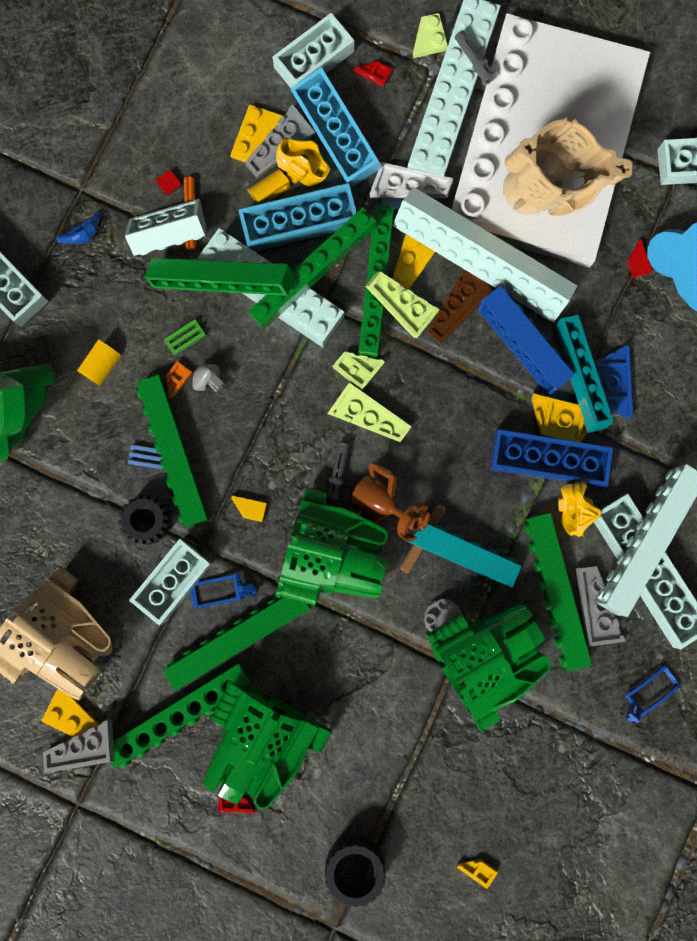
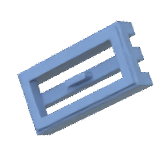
M131 445L128 464L163 470L161 465L133 460L134 457L160 461L161 457L135 453V450L157 453L156 449Z

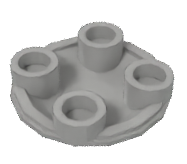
M440 599L432 602L427 607L424 615L426 628L431 632L435 627H439L442 623H446L449 619L456 617L457 614L461 613V610L450 600Z

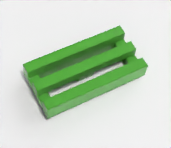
M194 319L165 338L164 341L173 355L176 356L206 335ZM194 326L196 327V328L192 329L191 331H189L188 333H186L185 335H183L182 337H180L179 339H177L176 341H174L173 343H170L171 341H173L174 339H176V338L179 337L180 335L184 334L185 332H187L188 330H190V329L193 328ZM199 331L200 334H198L182 346L178 347L177 349H174L175 346H177L178 344L185 341L190 336L194 335Z

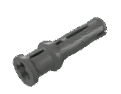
M465 31L458 32L454 39L472 63L474 73L479 75L483 86L490 84L497 77V73L491 70L488 60L481 57Z
M338 443L332 477L328 479L329 488L326 497L328 500L341 502L342 486L345 485L343 476L350 447L347 443Z

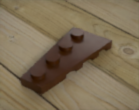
M464 269L429 326L427 333L441 345L480 306L482 300L492 293L493 290L480 278Z

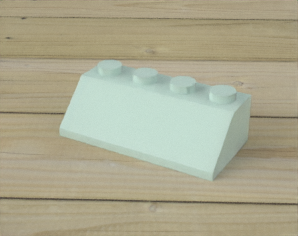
M196 199L130 218L125 237L133 255H145L156 249L163 250L170 245H181L185 241L191 239L198 240L205 236L206 224L201 201Z

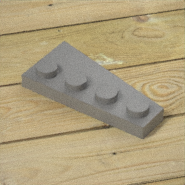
M291 105L285 116L281 117L273 131L269 132L266 136L267 138L256 148L245 164L253 175L259 179L277 165L276 152L278 145L284 137L298 141H308L315 136V131L297 109Z
M597 566L576 568L586 645L596 646L626 642L624 636L621 635L618 627L619 623L614 614L596 603L599 599L597 598L598 592L602 587L605 588Z
M106 720L101 725L87 730V732L43 752L44 773L115 761L112 720Z

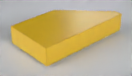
M236 496L231 497L243 518L263 522L267 503Z
M482 859L460 862L456 865L458 869L486 889H488L498 873V870Z

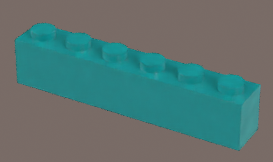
M579 315L561 318L554 329L565 363H568L573 368L574 376L571 378V382L587 431L590 433L606 429L614 421Z
M429 522L424 531L419 529L414 535L417 539L409 542L507 587H513L521 568L520 565L516 564L517 560L508 556L502 558L496 550L491 548L488 551L482 549V544L471 540V543L464 541V536L457 533L451 535L446 532V528L439 525L433 527L429 525Z

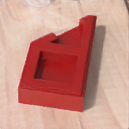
M244 795L238 804L227 801L219 796V812L255 813V808Z

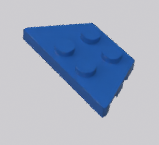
M626 345L594 362L610 411L631 419L633 418L630 352L629 345Z

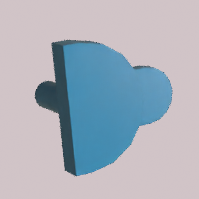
M696 222L686 231L667 229L656 234L649 243L647 257L650 265L656 272L673 278L679 295L692 309L697 311Z

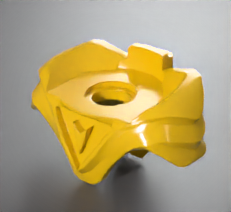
M284 137L278 145L276 152L277 165L287 172V179L293 183L300 181L307 187H311L321 183L328 176L331 169L322 158L319 147L315 142L311 140L298 141Z
M584 481L563 486L561 488L562 497L558 499V510L562 512L561 525L570 536L586 537L584 531L601 517V511L593 506V500L584 496L587 487Z

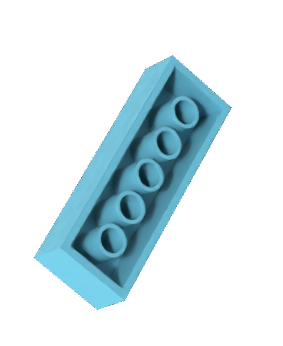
M322 67L290 88L351 188L382 168Z
M349 183L239 209L247 246L254 252L336 232L357 213Z

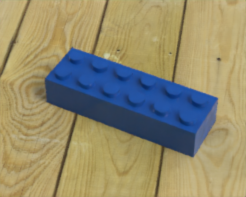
M499 286L482 300L478 311L548 396H550L574 376L573 368L568 363H564L560 358L561 354L559 351L549 345L548 338L543 333H539L535 322L531 318H527L523 308L518 303L515 304L511 299L510 292Z
M498 429L494 432L489 470L568 483L584 481L587 486L604 488L608 486L613 448Z

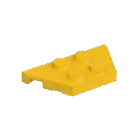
M537 394L531 395L541 436L574 442L582 441L588 431L579 405Z

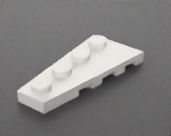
M381 162L382 168L378 170L370 191V198H405L410 190L415 187L431 198H448L453 178Z

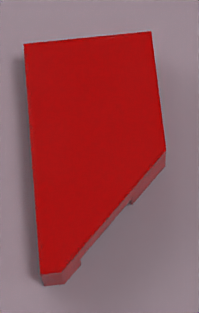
M374 61L365 66L355 67L354 72L385 87L393 69L378 61Z
M638 240L627 261L633 279L653 272L643 242Z

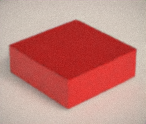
M168 170L155 180L166 196H169L182 186L171 170Z

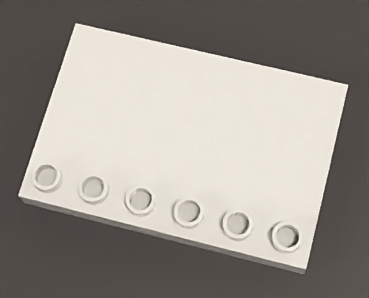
M506 13L491 70L497 73V77L490 84L486 85L451 210L515 248L590 268L596 259L615 185L605 186L591 204L571 214L552 216L548 214V209L536 214H522L513 210V206L518 201L509 204L505 195H503V183L506 176L510 173L506 169L504 161L520 145L523 139H530L549 123L565 119L566 117L567 121L570 122L576 119L578 123L585 126L594 135L602 148L616 151L615 157L622 158L650 52ZM549 166L542 171L544 175L549 170ZM584 177L562 187H557L561 189H577L584 184Z

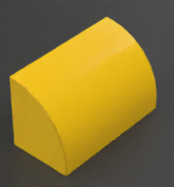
M277 169L247 189L256 204L260 205L272 201L290 189V183L285 174L280 169Z
M98 340L77 371L101 387L122 355L101 340Z

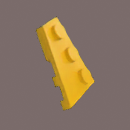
M249 105L230 154L231 158L246 162L256 148L264 142L269 132L273 131L282 115Z
M406 234L393 280L405 289L410 290L433 257L435 251Z
M59 689L56 690L41 720L72 737L87 732V730L101 725L88 711L86 712L80 706L76 699Z

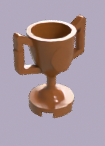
M370 462V475L364 477L358 483L352 495V506L357 509L354 513L359 516L364 513L378 516L375 524L380 527L387 516L394 514L400 518L397 527L398 535L408 542L416 540L417 537L414 535L419 529L424 531L429 522L430 513L426 512L429 507L420 502H415L405 511L399 509L395 497L397 476L383 466ZM377 473L389 479L388 486L378 479Z

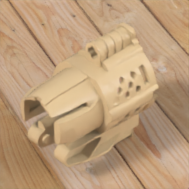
M566 117L565 119L549 123L530 139H523L520 145L505 158V167L510 173L506 176L503 183V195H505L509 204L518 201L513 206V210L522 214H536L547 209L548 214L552 216L571 214L591 204L605 186L615 185L624 178H629L632 175V162L628 159L615 157L616 151L602 148L594 135L585 126L578 123L576 119L572 122L567 121ZM549 166V170L544 175L542 171ZM584 177V184L577 189H561L557 187H562Z
M61 565L33 594L28 596L13 610L18 617L13 622L6 618L0 627V674L14 685L24 673L30 670L39 678L68 696L80 700L86 692L78 684L88 690L102 673L97 666L83 655L95 661L99 655H109L113 650V645L110 637L84 606L70 596L78 579ZM34 602H36L31 611L27 614L25 610ZM10 629L12 631L11 635L1 643L3 637Z

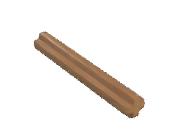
M436 505L430 515L429 525L433 527L438 525L446 511L443 506ZM413 545L400 569L405 573H409L423 549Z

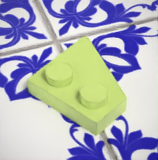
M439 13L421 17L413 50V58L446 51L448 45Z
M344 352L335 362L333 368L362 391L385 364V361Z

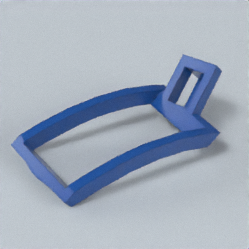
M240 574L198 582L191 590V599L194 609L245 599L244 596L255 597L257 588H255V584L242 583ZM233 578L236 598L198 605L195 586Z
M666 664L625 695L630 702L626 717L629 722H640L642 716L657 707L681 687V683ZM664 671L675 686L659 700L643 710L632 694Z

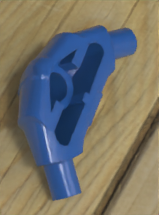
M99 211L95 212L85 222L64 235L58 236L57 242L77 245L90 242L96 234L102 214Z

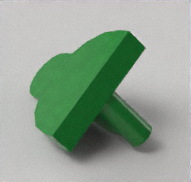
M49 363L0 372V462L6 461L9 451H12L24 440V432L46 400L45 386L53 385L55 382L54 371Z

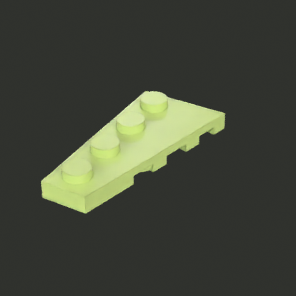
M376 272L366 285L368 290L414 338H418L440 310L423 298L413 294L409 289H405L382 272Z
M351 383L346 386L328 412L329 415L399 442L403 440L411 428L409 424Z

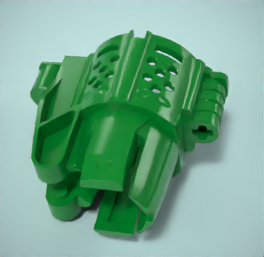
M306 486L291 534L293 539L291 544L288 545L275 597H284L288 600L292 599L296 602H303V604H310L311 606H315L318 592L330 595L333 592L378 599L383 587L380 581L384 580L388 559L378 555L388 539L387 531L351 511L326 506L327 492Z
M522 603L511 606L482 621L474 619L467 623L462 614L459 613L446 623H442L441 626L435 627L431 632L429 630L425 632L437 661L443 660L445 663L441 667L481 733H484V730L500 721L497 709L514 703L521 698L551 668L550 659L544 654L539 653L536 649L545 639L535 620L528 623L527 620L533 615Z
M228 680L227 688L223 691L219 703L215 706V710L210 716V719L221 725L222 728L219 732L220 740L205 772L203 785L213 793L218 785L221 784L217 795L235 804H238L244 793L247 792L253 796L256 807L266 809L270 807L297 774L307 750L322 752L333 732L328 727L301 714L272 694L266 700L262 698L263 690ZM275 705L285 711L286 715L273 710V706Z

